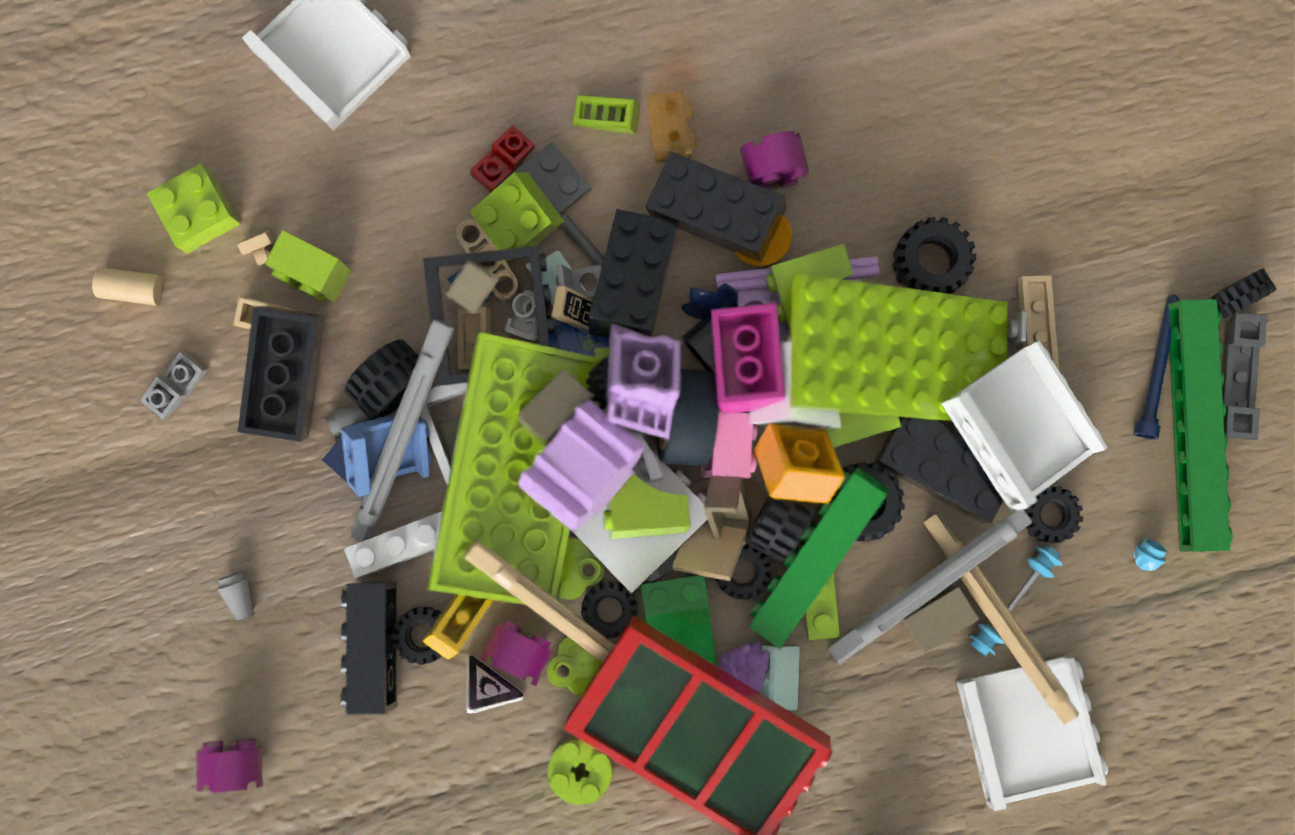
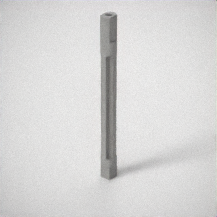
M433 319L370 480L371 494L364 496L349 536L359 542L371 539L454 331V326L442 320Z
M1023 509L1017 510L1006 519H1001L827 647L841 665L1017 537V533L1032 523L1031 519Z

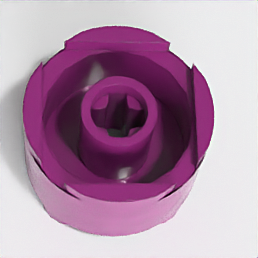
M784 131L762 137L763 142L754 146L753 141L740 148L748 182L769 190L770 186L780 184L781 188L791 187L798 184L799 178L809 175V166L799 132L796 135L795 131Z
M506 620L502 626L496 624L479 659L486 661L489 656L493 658L491 663L493 666L521 680H525L528 675L533 678L530 684L537 686L553 653L552 650L548 649L551 642L535 634L529 639L520 634L521 627Z
M256 738L237 739L235 745L223 746V741L221 740L203 742L202 749L196 750V791L202 792L204 786H210V793L248 790V783L256 782V788L263 786L262 745H256Z

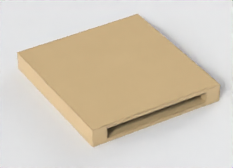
M704 522L680 546L672 565L675 571L730 581L744 545L743 539L746 530L723 526L721 538L714 539L709 523Z

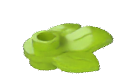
M568 537L560 577L559 598L566 600L582 596L588 586L595 585L601 581L605 571L603 563L596 556L590 555L587 546L581 540L573 537ZM591 564L594 566L595 573L592 576L584 574L583 568L585 565Z
M567 636L558 645L557 657H554L548 663L546 675L554 686L567 687L575 695L581 696L602 662ZM561 665L566 666L568 669V673L564 678L560 677L557 672Z

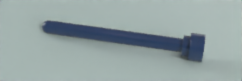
M1174 294L1169 295L1166 299L1144 414L1139 417V421H1136L1134 425L1133 435L1152 440L1159 439L1161 426L1158 425L1159 419L1156 416L1171 345V322L1168 304L1179 301V297Z

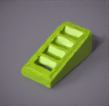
M577 95L572 125L618 133L636 134L640 105L635 99ZM587 104L592 105L590 119H585ZM603 106L602 119L598 120L599 107ZM612 108H616L614 121H610ZM624 110H626L625 122H622Z

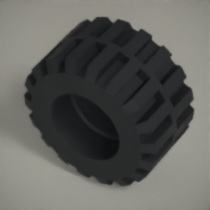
M928 217L925 222L923 220L916 222L913 227H910L904 233L893 252L895 261L892 266L893 270L898 272L895 276L897 281H903L905 284L903 288L945 294L954 293L965 284L975 268L972 264L976 261L977 254L972 253V250L975 248L974 241L968 242L967 237L970 235L967 230L961 232L958 229L961 224L956 221L952 225L948 224L949 218L944 217L939 221H936L935 217ZM935 244L945 250L950 262L949 270L945 274L936 275L929 273L920 265L918 249L921 245Z
M403 339L392 341L375 351L354 371L344 391L370 420L384 417L400 406L419 356Z
M858 462L842 468L844 475L846 472L853 475L856 469L859 468L890 489L880 504L877 514L869 520L855 541H872L885 537L884 535L887 533H891L895 529V524L900 522L902 518L900 515L901 510L905 508V503L902 502L904 492L903 489H899L898 483L900 482L897 477L893 478L890 475L891 471L887 468L879 467V464ZM837 489L831 499L835 501L841 491Z
M769 494L750 529L747 544L777 561L783 562L797 546L819 502L770 497Z

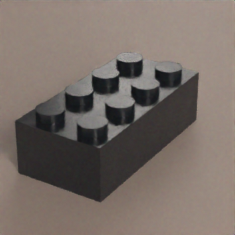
M671 151L645 208L650 216L677 221L676 228L762 262L787 206L783 195Z
M616 209L589 316L588 334L610 338L611 325L614 324L652 337L674 245L677 221Z
M270 306L253 307L238 424L239 433L301 442L309 437L325 315Z
M899 417L901 427L892 429L874 463L879 464L882 468H887L896 476L981 523H992L1004 500L963 436L936 420Z
M397 582L346 584V590H343L341 595L342 609H346V622H343L341 626V638L343 642H346V654H343L341 658V672L346 674V687H342L341 705L346 707V715H385L397 707V650L394 648L396 644L395 639H392V634L395 633L394 626L397 623Z

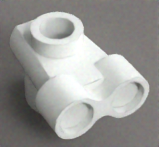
M525 289L523 293L518 294L514 298L512 303L514 315L512 319L508 318L504 331L538 342L539 335L534 292Z

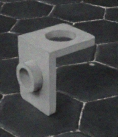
M558 265L557 286H566L589 298H593L597 285L593 290L585 291L581 287V279L586 274H594L598 284L602 266L594 265L571 270L564 265Z
M1026 310L1019 311L1008 322V337L1011 338L1010 348H1023V342L1026 341Z

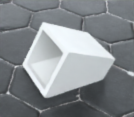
M788 337V342L780 340L785 399L761 409L750 411L749 423L768 426L769 423L816 429L840 428L841 420L838 411L790 407L791 337Z

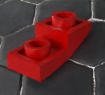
M512 125L492 144L491 151L470 169V175L491 193L507 177L515 172L534 149L535 144Z

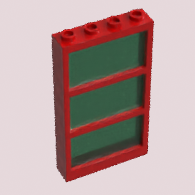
M634 615L574 705L563 728L737 835H777L782 818L784 816L789 817L797 805V797L802 791L807 792L815 779L814 773L819 766L823 768L827 765L833 752L828 734Z

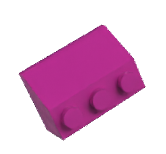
M776 303L711 310L718 403L722 414L755 411L784 400L785 393Z

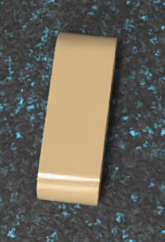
M466 220L458 226L456 236L466 253L498 250L477 221ZM476 230L480 232L477 241L473 243L465 242V236L469 231ZM496 261L493 267L487 268L499 277V281L492 292L499 301L511 303L521 293V286L506 261ZM504 280H510L513 282V289L506 294L498 292L499 284Z

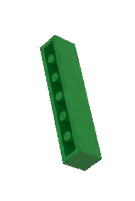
M859 468L856 469L853 475L848 472L845 473V478L837 488L841 492L836 500L830 499L828 503L824 504L818 513L823 516L821 522L817 527L813 524L809 526L801 538L806 544L800 552L795 549L783 564L788 568L784 576L780 577L777 574L766 589L771 593L767 601L763 602L760 599L749 614L754 618L749 628L779 649H781L890 491L889 488Z

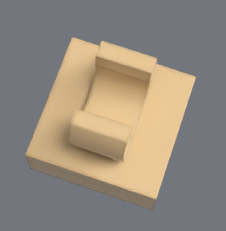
M269 229L242 240L237 246L242 256L252 252L259 266L266 262L270 254L267 245L272 244L275 240Z

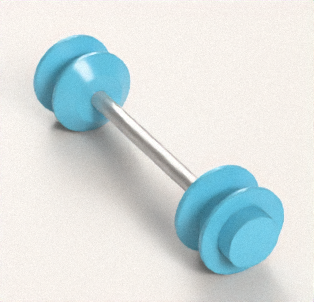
M1045 545L1043 548L1036 546L1037 557L1027 558L1033 573L1007 606L1010 612L1039 575L1044 578H1053L1054 574L1051 571L1053 566L1062 567L1063 564L1059 561L1061 555L1048 545ZM978 623L980 632L977 636L969 635L973 640L970 645L984 656H987L988 653L996 655L993 646L996 643L1004 644L1003 639L994 626H990L987 623Z

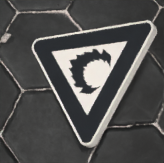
M470 654L467 657L466 711L468 713L479 712L523 699L525 694L522 690L476 656Z

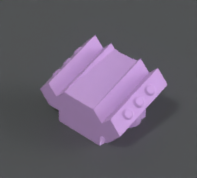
M612 324L609 339L607 419L609 422L669 439L673 408L679 394L680 341H673L667 336L653 338Z
M590 400L577 407L574 418L564 423L562 429L558 432L559 434L549 446L537 455L534 466L522 473L518 485L572 531L586 524L593 514L597 516L634 473L631 468L639 460L644 449V445L623 427L609 422L606 413Z

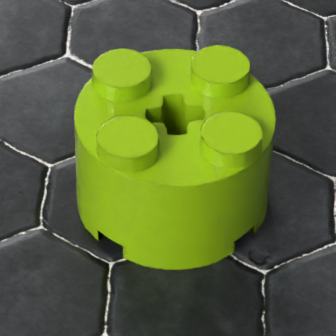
M576 736L570 737L558 745L548 765V779L551 789L562 800L575 805L591 804L597 801L607 791L613 774L612 758ZM580 762L586 764L585 770L588 771L584 772L582 776L577 775V769L573 768V766L578 767Z

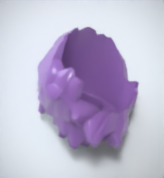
M756 641L752 646L750 643H746L745 646L727 651L726 654L722 655L716 666L760 693L765 683L764 674L767 671L770 652L768 650L763 652L761 641ZM722 693L723 696H725V698H726L727 700H729V701L732 700V702H735V703H737V704H740V703H738L737 701H735V700H733L732 698H730L729 696H727V695H725L724 693Z

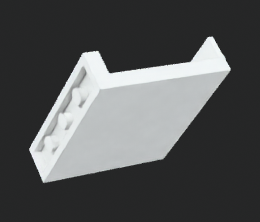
M294 0L257 36L250 30L242 39L334 131L411 57L406 48L409 43L397 30L392 33L385 26L388 23L386 19L376 9L371 12L365 6L366 0Z
M1040 341L1023 347L942 403L1011 512L1028 508L1037 501L1035 497L1093 453L1108 448L1102 439L1100 431L1093 425L1085 412L1084 406L1077 400L1069 388L1066 378L1059 372L1049 352Z
M636 430L645 441L648 439L642 431ZM657 447L652 452L664 479L651 482L649 476L643 477L638 461L631 470L640 480L657 490L670 494H687L691 526L686 533L610 539L609 530H604L603 511L607 510V505L598 516L593 514L586 524L572 531L631 593L708 520L704 510L706 497L701 492L695 495L688 488L691 482L680 470L673 473L666 465V462L659 460Z
M1065 655L1044 660L1080 713L1077 718L1063 725L1054 710L1050 709L1021 666L956 681L986 804L993 811L1007 808L1006 803L1095 782L1102 786L1107 785L1104 776L1108 774L1107 765L1103 756H1099L1096 743L1100 742L1099 733L1096 726L1091 724L1088 713L1092 710L1091 702L1087 693H1083L1080 682L1084 678L1083 671L1079 662H1075L1073 657Z

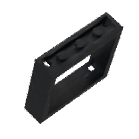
M538 246L423 258L431 324L433 319L445 322L439 267L464 265L471 260L483 263L530 257L539 343L542 346L550 347L548 335L554 334L553 317L546 316L545 304L551 303L549 284H542L541 272H547L545 253H539ZM447 346L437 371L438 386L468 383L469 373L451 375Z

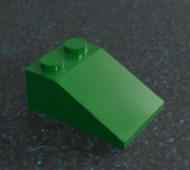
M695 575L642 583L647 624L716 666L704 576ZM651 649L655 677L688 672Z

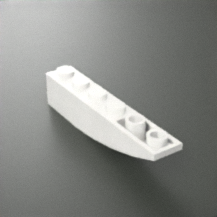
M442 511L344 548L355 579L364 578L435 550Z

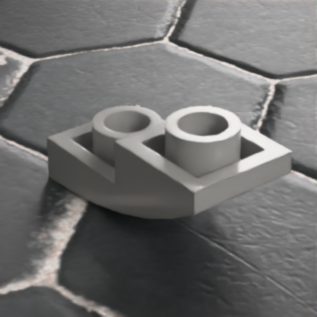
M181 351L164 375L155 378L140 401L161 419L165 420L195 389L208 372V369L186 351Z
M621 425V427L644 445L643 457L638 460L643 477L649 476L651 482L664 479L657 460L643 437L635 429Z

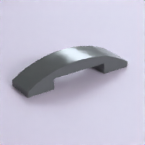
M1235 313L1230 323L1222 365V372L1224 374L1222 401L1226 406V414L1223 418L1224 432L1228 438L1258 440L1260 409L1255 408L1259 350L1261 347H1265L1266 315Z

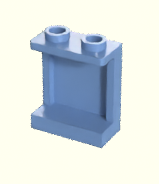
M396 414L341 428L346 480L349 487L358 497L371 494L370 480ZM420 416L396 477L411 472H418L422 478L429 476V465L432 463V458L427 448L426 438L429 437L430 431L426 420Z

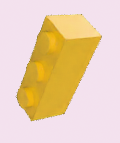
M454 594L422 642L449 660L460 652L493 600Z

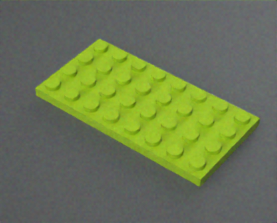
M807 274L793 275L790 407L952 421L942 403L1007 359L1008 302Z
M477 333L427 588L429 590L526 605L463 557L465 550L475 539H478L555 599L557 598L570 528L518 486L522 473L533 467L537 455L546 449L520 424L518 414L563 369L587 390L590 386L586 384V379L590 376L588 373L602 358L491 334Z

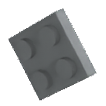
M553 142L515 171L528 172L560 215L591 191V187Z

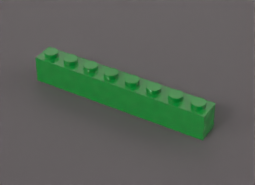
M1179 300L1168 304L1171 322L1169 355L1179 550L1187 552L1231 551L1230 543L1233 539V532L1229 526L1231 499L1227 493L1229 467L1226 464L1225 456L1228 439L1224 432L1223 418L1226 414V406L1222 401L1224 374L1220 364L1223 346L1219 339L1218 327L1221 321V313L1217 308V300Z

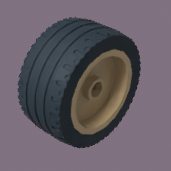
M680 369L679 394L673 408L669 439L657 436V452L660 461L690 466L708 464L714 449L719 416L717 377L714 373Z

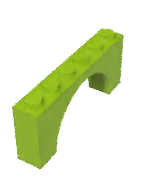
M845 244L773 265L768 269L770 275H766L765 278L770 293H776L779 305H777L778 321L780 324L785 323L789 334L784 336L785 342H788V337H791L793 275L807 274L836 279L850 277L854 273ZM838 411L841 427L824 430L827 431L834 448L899 428L901 424L896 416Z
M610 347L594 348L592 356L603 359L609 355ZM598 401L594 403L599 407L600 403ZM634 473L609 501L607 510L603 511L604 530H609L610 539L683 534L691 526L687 494L679 495L662 492L644 483Z

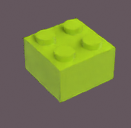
M201 163L146 193L174 245L187 254L240 225L213 173Z
M514 172L470 211L498 250L536 246L564 222L563 218L528 172Z
M283 230L264 263L273 269L271 275L279 279V281L294 289L300 285L299 289L321 303L324 302L325 298L335 303L352 271L338 258Z

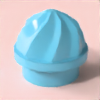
M1144 538L1142 543L1137 544L1135 547V562L1142 570H1156L1165 563L1166 558L1164 556L1167 553V549L1154 540Z

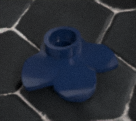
M726 283L720 285L715 292L691 287L690 303L682 305V310L687 315L697 319H703L707 315L712 317L711 310L737 308L738 293Z

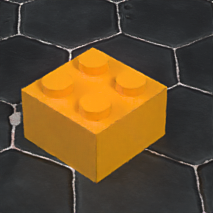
M769 423L754 448L770 497L828 503L845 478L827 431L824 429Z

